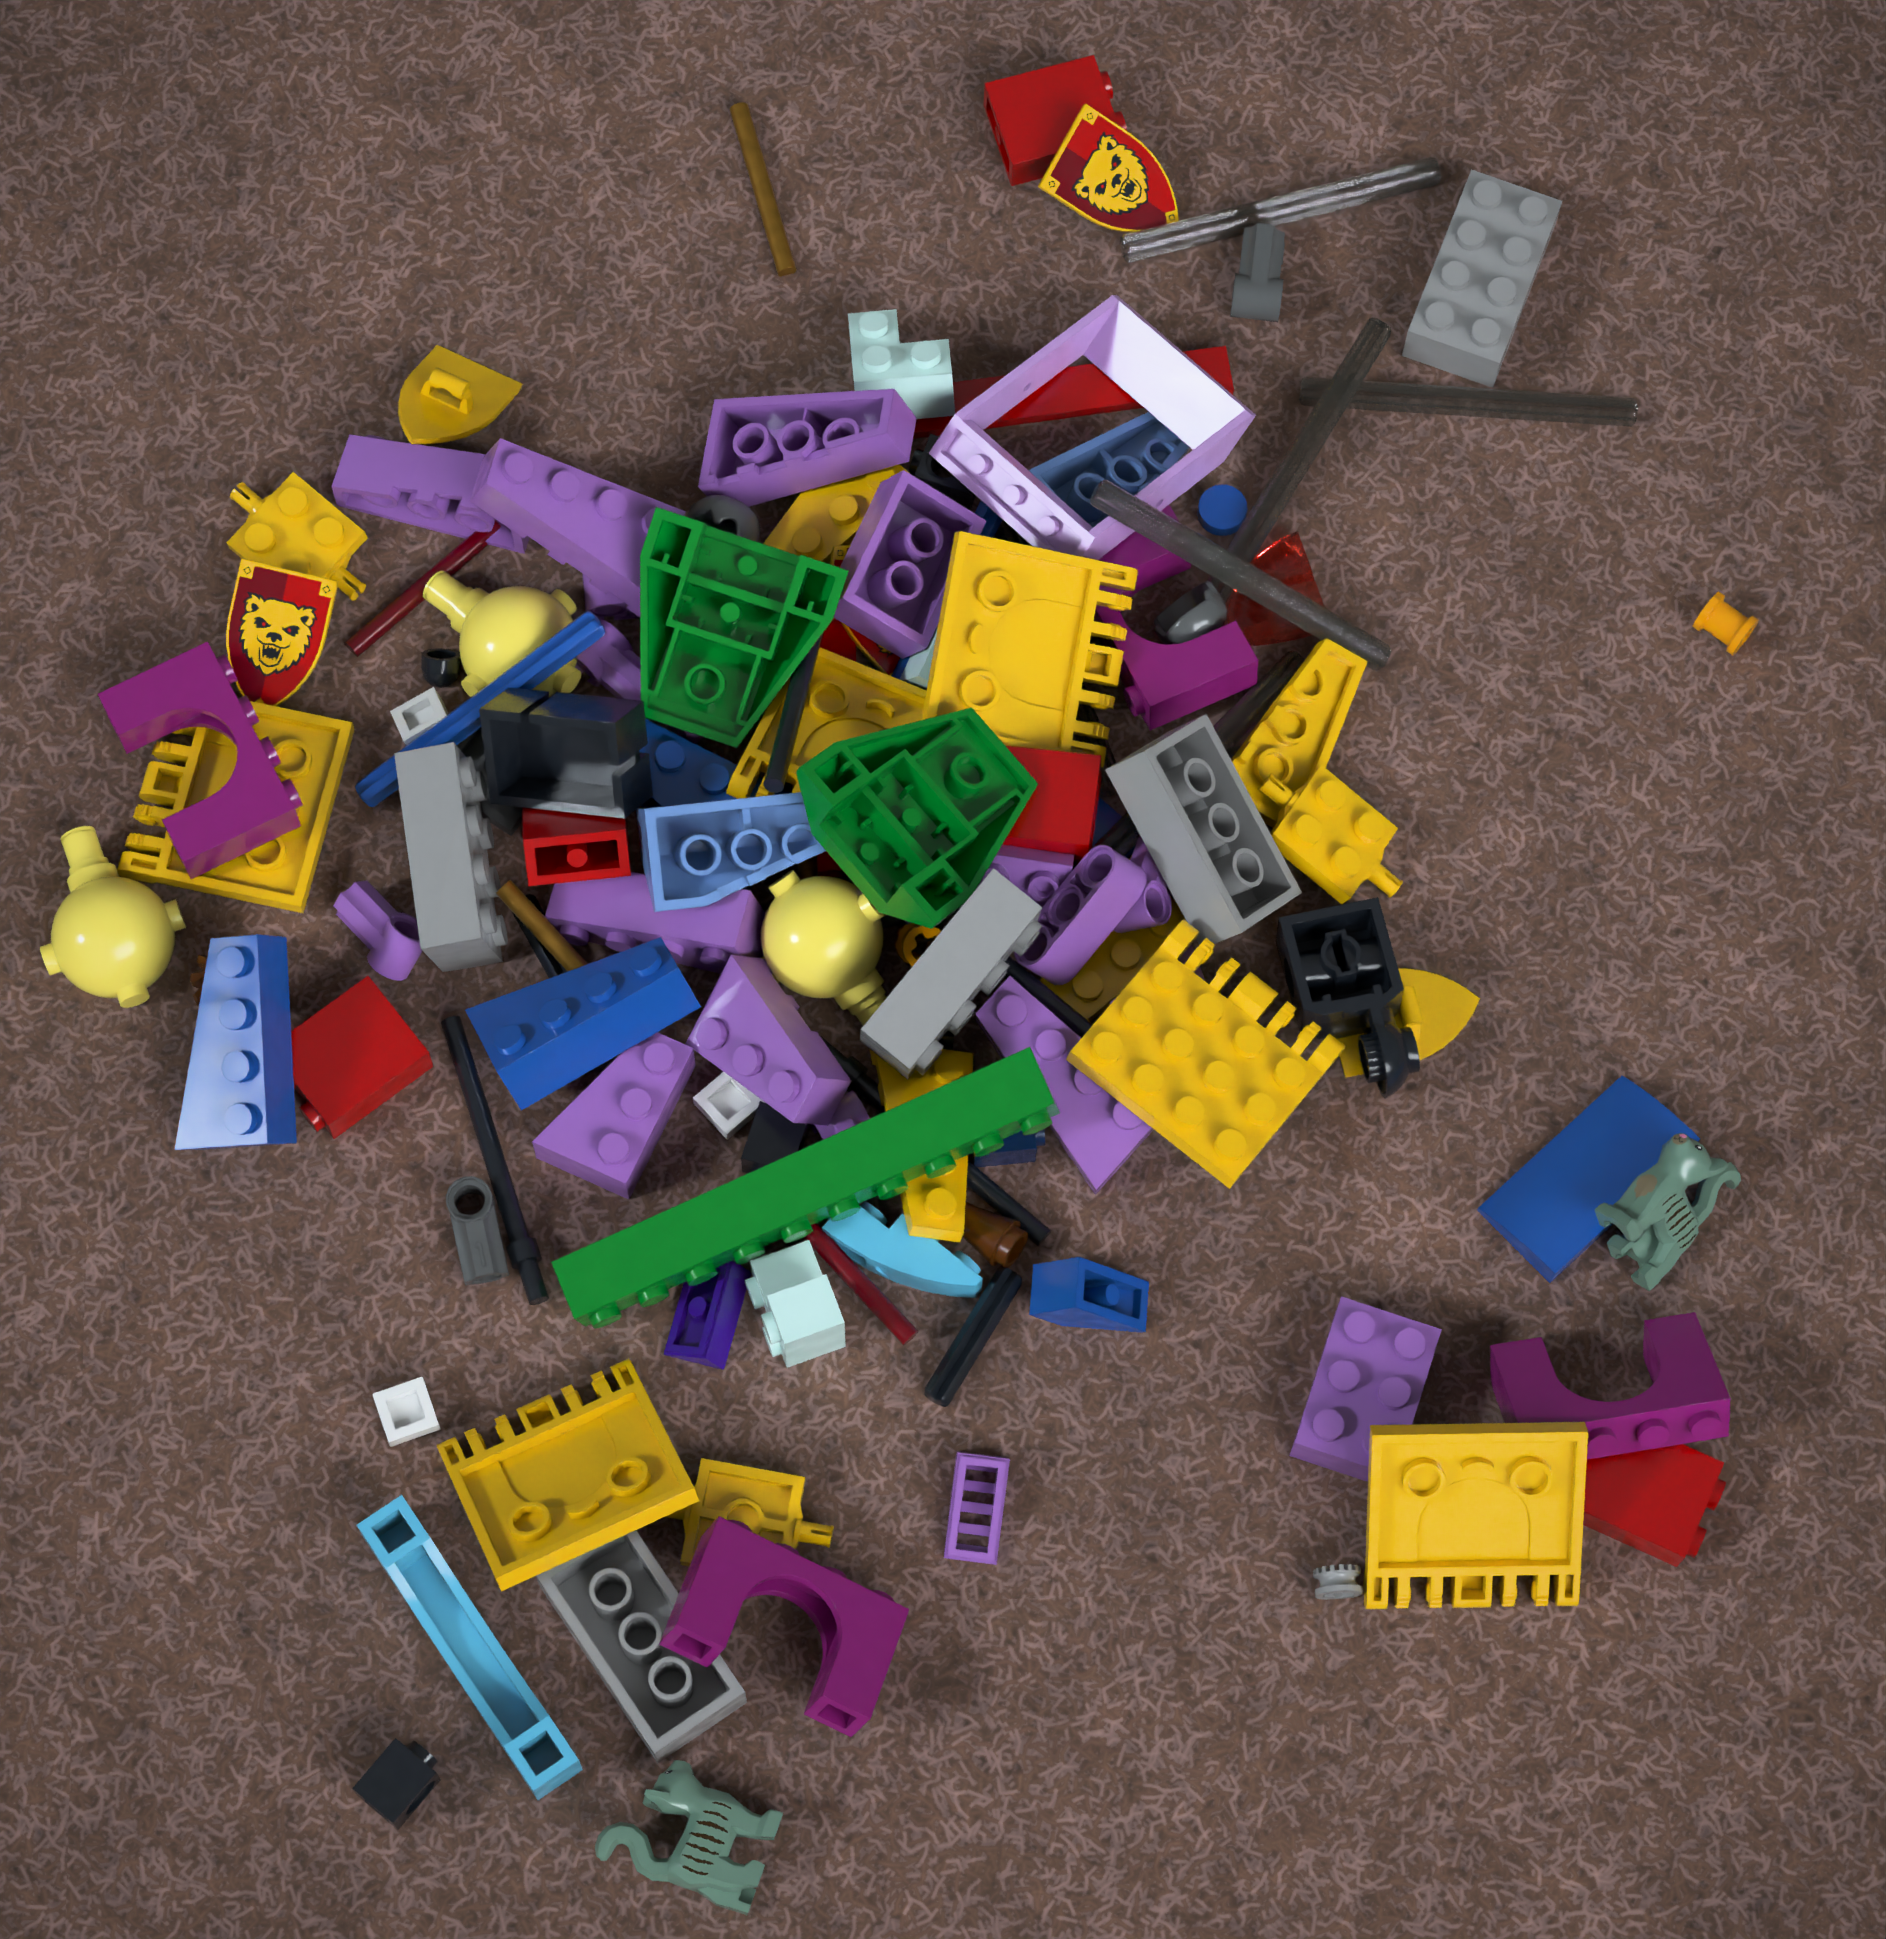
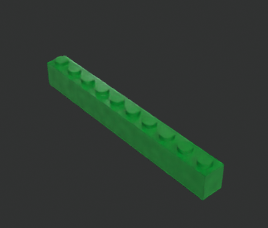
M1028 1047L551 1263L574 1319L585 1327L592 1324L594 1329L601 1328L619 1320L622 1317L620 1311L639 1303L641 1307H647L663 1301L670 1295L668 1289L687 1281L689 1286H693L710 1280L717 1275L716 1268L733 1260H735L736 1264H743L762 1256L765 1253L764 1246L780 1239H783L784 1243L799 1240L813 1231L811 1225L828 1217L832 1221L848 1218L860 1211V1203L877 1195L880 1200L895 1197L909 1188L907 1182L924 1174L928 1178L944 1175L957 1166L955 1160L974 1152L976 1157H981L993 1153L1004 1146V1138L1020 1131L1023 1132V1135L1037 1133L1052 1124L1051 1117L1060 1114V1111L1031 1048Z

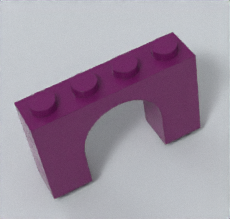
M1170 505L1166 506L1099 559V561L1137 569L1138 575L1135 590H1121L1101 585L1099 590L1132 597L1148 586L1191 569L1192 543ZM1096 605L1094 621L1118 624L1127 630L1125 641L1098 638L1102 646L1124 651L1120 678L1126 687L1123 689L1124 698L1133 716L1141 715L1149 730H1153L1257 685L1258 659L1236 621L1187 642L1158 644L1134 633L1125 623L1121 615L1122 611Z
M208 641L98 693L105 713L126 754L174 731L188 727H205L218 731L228 737L237 747V762L233 774L219 791L162 819L169 838L190 879L300 827L301 824L295 809L303 806L291 779L289 778L281 782L274 769L275 766L281 764V761L269 737L267 736L261 740L258 739L252 725L259 723V719L246 695L240 698L236 697L230 684L238 680L226 655L223 654L216 657Z
M1695 1312L1644 1320L1643 1356L1653 1385L1640 1395L1621 1401L1605 1402L1591 1400L1568 1390L1559 1381L1554 1372L1542 1337L1490 1345V1380L1504 1423L1585 1422L1588 1430L1587 1459L1729 1436L1731 1398Z
M718 1516L700 1538L659 1645L708 1667L726 1648L745 1599L759 1595H772L787 1599L803 1609L812 1619L820 1634L823 1647L822 1664L804 1715L852 1737L871 1719L909 1609L894 1602V1599L885 1592L869 1590L847 1579L846 1575L836 1568L822 1567L800 1556L798 1551L789 1545L773 1543L753 1533L742 1522L726 1520Z

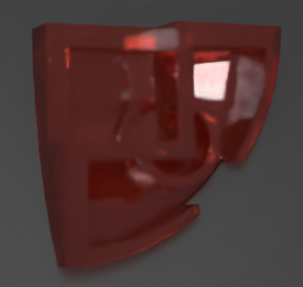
M1298 531L1284 536L1260 552L1248 565L1252 575L1247 580L1241 594L1238 588H1235L1232 592L1228 608V624L1236 621L1250 646L1282 643L1332 629ZM1291 603H1293L1292 606L1290 607V609L1288 610V612L1286 613L1287 607H1288Z

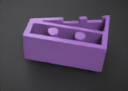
M731 954L685 1044L694 1048L696 1052L791 1122L828 1126L851 1083L850 1078L818 1032L809 1029L797 1011L800 1008L792 995L784 993L773 977L765 959Z
M657 1032L622 1052L532 1141L536 1158L626 1199H630L696 1066L694 1048Z

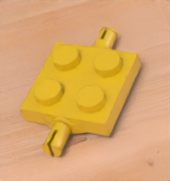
M292 472L272 494L264 499L252 491L244 482L237 485L240 493L235 488L232 490L230 499L250 513L246 522L226 542L228 547L240 558L339 581L338 588L352 601L359 597L356 590L361 594L364 592L366 584L358 580L346 568L351 556L368 539L365 531L297 474Z
M1321 765L1313 771L1305 784L1295 792L1284 785L1272 773L1259 786V791H1262L1281 807L1278 813L1277 824L1270 834L1282 856L1340 904L1348 901L1360 884L1367 879L1389 898L1398 891L1403 881L1399 880L1380 864L1384 849L1398 828L1324 766Z
M701 1458L697 1481L694 1486L699 1501L665 1516L683 1520L685 1540L680 1560L683 1566H690L701 1536L718 1516L726 1520L742 1522L753 1533L773 1543L786 1544L794 1549L797 1548L799 1542L830 1548L834 1526L803 1521L801 1502L805 1477Z

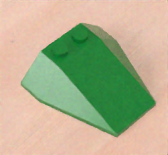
M656 507L640 554L641 701H644L645 718L738 748L833 621L849 571L710 527L704 522Z
M972 707L835 742L796 771L811 833L878 912L933 929L962 907L973 894L1038 785L1036 780Z

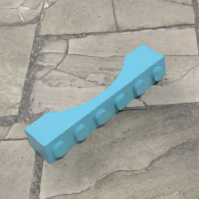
M400 1495L358 1523L357 1527L536 1799L540 1800L582 1771L579 1759L497 1641L404 1497Z

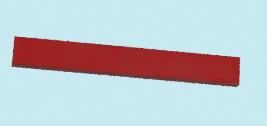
M1226 346L1182 351L1233 395L1234 386ZM1094 364L1070 366L1063 369L985 429L1144 407ZM1006 375L953 382L955 413ZM953 416L916 419L913 439L929 437L930 434L941 435Z

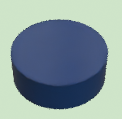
M1224 484L1212 486L1200 497L1197 511L1198 520L1201 526L1211 534L1218 536L1231 535L1237 532L1245 522L1247 501L1244 495L1233 486Z

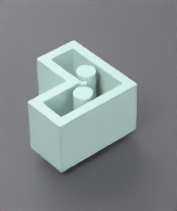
M897 309L848 313L855 391L895 389L916 416V419L954 416L955 406L949 339L900 343Z
M810 1240L750 1261L753 1277L746 1279L745 1284L754 1309L764 1306L766 1313L761 1314L764 1325L762 1329L772 1357L782 1354L788 1368L846 1347L844 1319L827 1274L822 1275Z

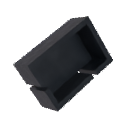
M507 688L479 709L490 804L625 819L653 796L649 753L640 752L648 744L644 701L560 692L550 698L549 691Z

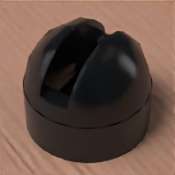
M443 648L423 651L421 653V669L424 679L431 686L437 688L452 685L457 680L461 671L460 652Z

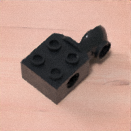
M1379 898L1279 917L1276 946L1291 1002L1296 1007L1294 1013L1299 1032L1306 1025H1310L1314 1021L1322 1028L1316 1036L1317 1039L1326 1038L1329 1033L1335 1038L1364 1033V1035L1358 1036V1050L1364 1076L1368 1083H1377V1087L1385 1099L1393 1095L1404 1084L1410 1073L1419 1072L1420 1060L1412 1029L1410 1027L1398 1028L1394 1018L1399 1013L1404 988Z

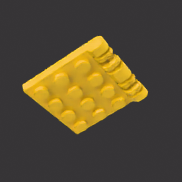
M962 531L955 532L921 720L972 707L1005 746L1101 755V768H1103L1106 747L1072 739L1073 734L1108 740L1110 728L1105 727L1101 723L1077 721L1076 716L1079 703L1101 710L1114 708V696L1081 688L1083 681L1118 687L1124 651L1091 644L1090 637L1095 636L1117 641L1126 640L1127 630L1121 627V625L1094 621L1096 605L1116 611L1131 610L1132 597L1101 591L1099 587L1101 585L1134 591L1138 570L1132 567Z
M820 647L786 777V782L795 785L792 793L801 792L796 774L799 767L833 743L920 721L926 690ZM791 677L765 711L730 779L726 794L737 799L750 797L760 772H767ZM765 776L755 797L775 794L765 789L763 785Z
M250 701L259 719V723L252 725L258 739L261 740L267 736L269 737L281 761V764L274 767L280 781L282 782L290 778L303 803V806L295 809L301 826L193 879H190L167 831L165 838L130 833L125 842V847L130 849V851H124L121 854L117 868L119 876L304 913L354 734L353 723ZM188 727L172 732L173 734L194 737L191 746L157 741L154 744L152 755L157 759L182 764L185 767L157 761L149 762L139 797L145 802L173 807V810L138 804L133 818L145 825L165 828L162 819L215 794L228 782L233 774L237 762V747L222 733L205 727Z
M1183 919L1072 1048L1066 1060L1230 1189L1335 1062L1346 1046L1329 1033L1306 1061L1301 1055L1322 1028L1312 1021L1310 1025H1306L1299 1033L1296 1042L1291 1048L1283 1043L1276 1035L1281 1028H1285L1289 1024L1296 1010V1007L1288 1001L1272 1018L1266 1028L1260 1025L1257 1021L1274 1002L1279 993L1251 971L1238 984L1228 999L1223 996L1220 991L1241 965L1232 957L1229 961H1225L1210 984L1195 974V971L1201 964H1205L1213 954L1215 944L1208 938H1205L1185 964L1179 961L1180 957L1200 933V931Z
M629 1358L610 1366L613 1377L619 1387V1390L612 1392L602 1371L591 1375V1384L599 1399L584 1406L578 1391L573 1388L572 1384L561 1388L563 1397L570 1412L560 1416L550 1394L517 1408L516 1411L526 1431L520 1435L515 1436L505 1414L495 1418V1429L502 1442L487 1449L481 1434L477 1433L475 1428L464 1432L474 1454L465 1459L456 1437L436 1445L501 1591L699 1501L695 1488Z
M1585 1422L1370 1425L1366 1558L1363 1578L1365 1609H1387L1390 1577H1394V1601L1396 1608H1408L1411 1600L1410 1577H1427L1425 1598L1429 1608H1442L1443 1577H1451L1452 1608L1491 1607L1493 1576H1500L1499 1587L1502 1607H1512L1517 1599V1575H1533L1531 1598L1534 1601V1605L1548 1606L1550 1575H1554L1555 1606H1578L1588 1430Z

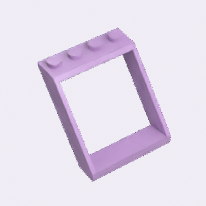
M1112 295L955 413L929 454L1033 547L1099 560L1222 464L1256 415L1119 296ZM1082 355L1192 449L1190 453L1095 527L1088 524L983 431Z

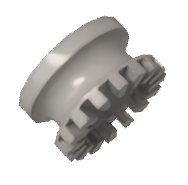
M1339 1564L1338 1570H1335V1565H1330V1571L1328 1566L1314 1569L1313 1578L1318 1579L1320 1582V1587L1315 1589V1598L1322 1600L1345 1599L1362 1595V1586L1356 1583V1577L1361 1574L1360 1566L1352 1564L1344 1566V1564Z

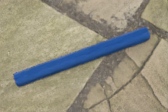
M591 611L583 613L398 752L454 742L456 745L460 744L481 728L479 712L481 707L507 688L534 689L605 635L606 631L601 621ZM394 755L355 785L359 797L369 807L377 806L399 789Z

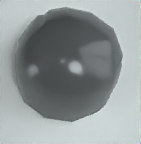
M708 495L691 505L687 514L688 518L704 522L710 527L758 542L761 528L758 517L750 507L735 498L726 495Z
M1205 581L1162 611L1154 620L1156 626L1154 631L1163 644H1179L1190 641L1225 625L1227 616L1225 601L1210 581Z

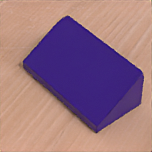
M734 1260L717 1267V1275L708 1281L689 1286L687 1281L683 1283L664 1355L724 1370L747 1290L745 1280L751 1276L749 1270L740 1264H736Z

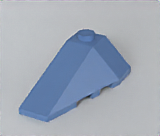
M1147 412L1029 471L1088 524L1095 527L1181 460L1190 447L1151 413Z
M801 792L636 809L641 861L654 912L708 906L736 891L756 884L775 873L826 851L811 833Z

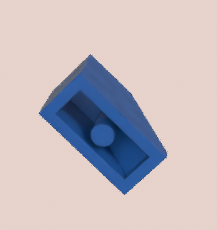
M1082 1257L1033 1264L1029 1315L1060 1326L1146 1332L1149 1281Z

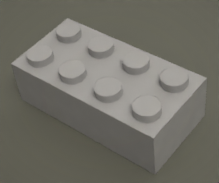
M1471 169L1408 329L1402 356L1493 388L1554 231L1562 201Z
M1207 714L1166 732L1105 769L1184 918L1189 924L1200 931L1196 938L1199 945L1205 938L1216 944L1244 932L1302 893Z
M454 742L394 753L421 950L442 972L503 962L501 946L508 944V936L504 918L502 915L496 916L494 897H498L496 892L501 886L496 867H489L487 849L494 848V836L489 819H483L480 801L487 800V787L483 772L481 770L476 771L471 756L465 757Z
M993 868L861 1028L860 1041L907 1080L915 1070L923 1076L941 1055V1050L944 1046L939 1041L949 1030L956 1036L974 1015V1010L977 1007L972 1002L980 991L989 996L1008 973L1007 969L1010 966L1005 962L1013 951L1022 956L1040 934L1039 930L1043 926L1038 922L1042 907Z
M636 1530L536 1575L540 1588L657 1764L747 1703L744 1689L721 1655L708 1667H705L659 1645L679 1593Z

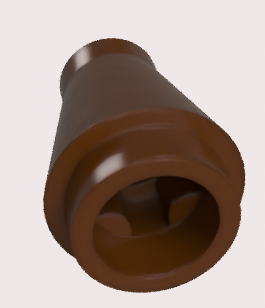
M966 1201L964 1234L962 1237L992 1266L1000 1264L1008 1268L1013 1265L1021 1255L1028 1240V1232L1021 1229L1020 1221L979 1208Z

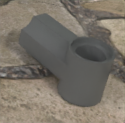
M1257 223L1255 226L1244 228L1239 274L1235 273L1230 317L1278 322L1284 281V279H1280L1281 265L1283 264L1285 232L1278 230L1274 225Z
M465 1176L455 1180L447 1191L446 1206L451 1218L464 1284L479 1285L509 1276L495 1210V1201L489 1186L482 1179L474 1176ZM475 1193L485 1199L483 1208L474 1215H465L457 1210L459 1200L467 1194Z

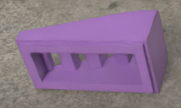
M956 1451L944 1558L997 1564L1010 1463L1009 1458ZM966 1469L996 1473L995 1483L965 1479ZM963 1490L994 1494L993 1504L963 1501ZM960 1512L991 1515L990 1526L959 1522ZM958 1533L989 1537L988 1546L982 1547L957 1543Z

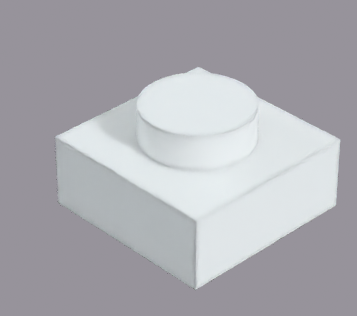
M434 687L390 711L406 745L448 715L443 700Z
M722 1072L693 1097V1104L727 1140L755 1117L759 1102H764L725 1072Z
M423 1377L372 1394L390 1447L441 1429Z

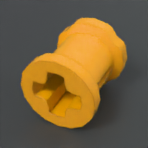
M1718 591L1702 609L1692 627L1697 631L1704 629L1727 645L1726 651L1733 656L1751 635L1759 619L1753 615L1749 618L1726 603L1724 601L1725 595Z
M914 923L904 924L899 929L895 942L898 956L904 962L913 966L921 957L917 952H911L917 946L914 938L918 934L927 939L931 938L932 940L926 944L927 949L940 934V929L936 927L930 929Z

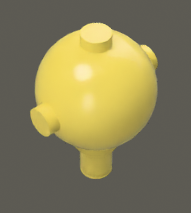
M445 571L435 573L429 579L423 591V598L446 614L448 620L451 621V627L460 634V658L467 674L461 681V685L470 697L573 622L571 615L577 610L574 601L560 589H555L551 594L532 587L511 586L501 588L489 594L482 588L473 589L472 587H466ZM574 658L532 690L549 691V697L556 692L571 693L581 679V671L575 668L577 659Z
M81 826L69 830L61 836L60 840L70 866V876L67 879L70 894L63 900L55 914L51 930V943L40 947L47 971L50 976L62 972L71 983L89 994L103 998H118L119 1004L123 1008L140 1005L150 998L147 988L155 983L168 967L174 950L175 932L186 928L177 900L164 903L153 890L144 884L129 878L119 877L116 866L109 863L108 858L104 857L94 827Z
M791 870L768 887L775 898L765 913L761 927V947L763 951V957L761 958L765 959L777 983L781 982L790 990L811 998L834 997L842 1010L848 1009L852 1015H856L864 1026L887 998L885 996L886 991L881 986L884 980L875 968L883 947L884 935L881 918L886 914L878 912L859 888L848 881L831 876H813L800 880L794 870Z

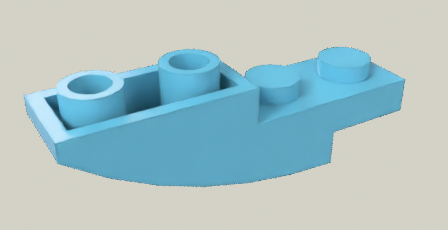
M863 1202L860 1206V1211L839 1221H832L828 1217L829 1220L822 1227V1231L830 1236L852 1261L891 1281L921 1291L954 1297L976 1298L982 1291L983 1278L978 1275L981 1269L969 1256L958 1250L953 1255L938 1243V1239L909 1236L904 1214H901L894 1224L887 1228L885 1224L888 1221L885 1216L870 1203Z

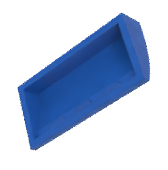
M1622 1075L1478 1207L1477 1211L1551 1283L1613 1225L1612 1223L1605 1228L1599 1225L1594 1209L1602 1203L1611 1205L1616 1203L1637 1176L1658 1163L1662 1145L1669 1141L1672 1136L1683 1133L1699 1142L1700 1138L1662 1103Z

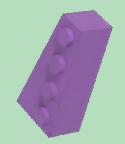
M895 389L714 399L698 487L706 496L726 495L742 501L750 507L906 463L910 459L916 416Z
M349 434L331 486L337 506L465 539L475 531H492L496 520L470 502L480 466L486 454L391 441L374 435L363 437ZM496 520L501 525V528L485 542L488 545L525 554L530 537L523 538Z
M501 438L483 457L470 499L472 504L521 537L525 538L528 536L549 550L547 555L562 565L568 563L591 579L589 583L606 594L609 591L627 603L628 606L626 608L639 617L640 554L655 508L658 507L685 516L686 511Z
M631 872V876L554 884L545 913L546 919L570 944L585 946L588 942L622 952L661 937L676 963L719 974L722 973L731 954L755 958L763 957L761 927L765 911L750 890L741 889L705 907L654 912L645 874Z
M1009 976L976 1012V1022L1001 1059L1028 1047L1031 1048L1060 1111V1114L1051 1117L1052 1124L1049 1127L1096 1195L1154 1129L1066 1060L1069 1052L1081 1038L1016 980Z

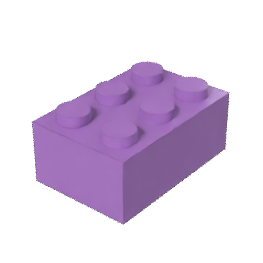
M905 470L880 482L840 568L848 570L849 573L834 618L902 659L926 649L939 623L955 532L962 531L980 535L986 520Z
M1341 1296L1289 1456L1368 1482L1370 1425H1411L1413 1423L1442 1329Z

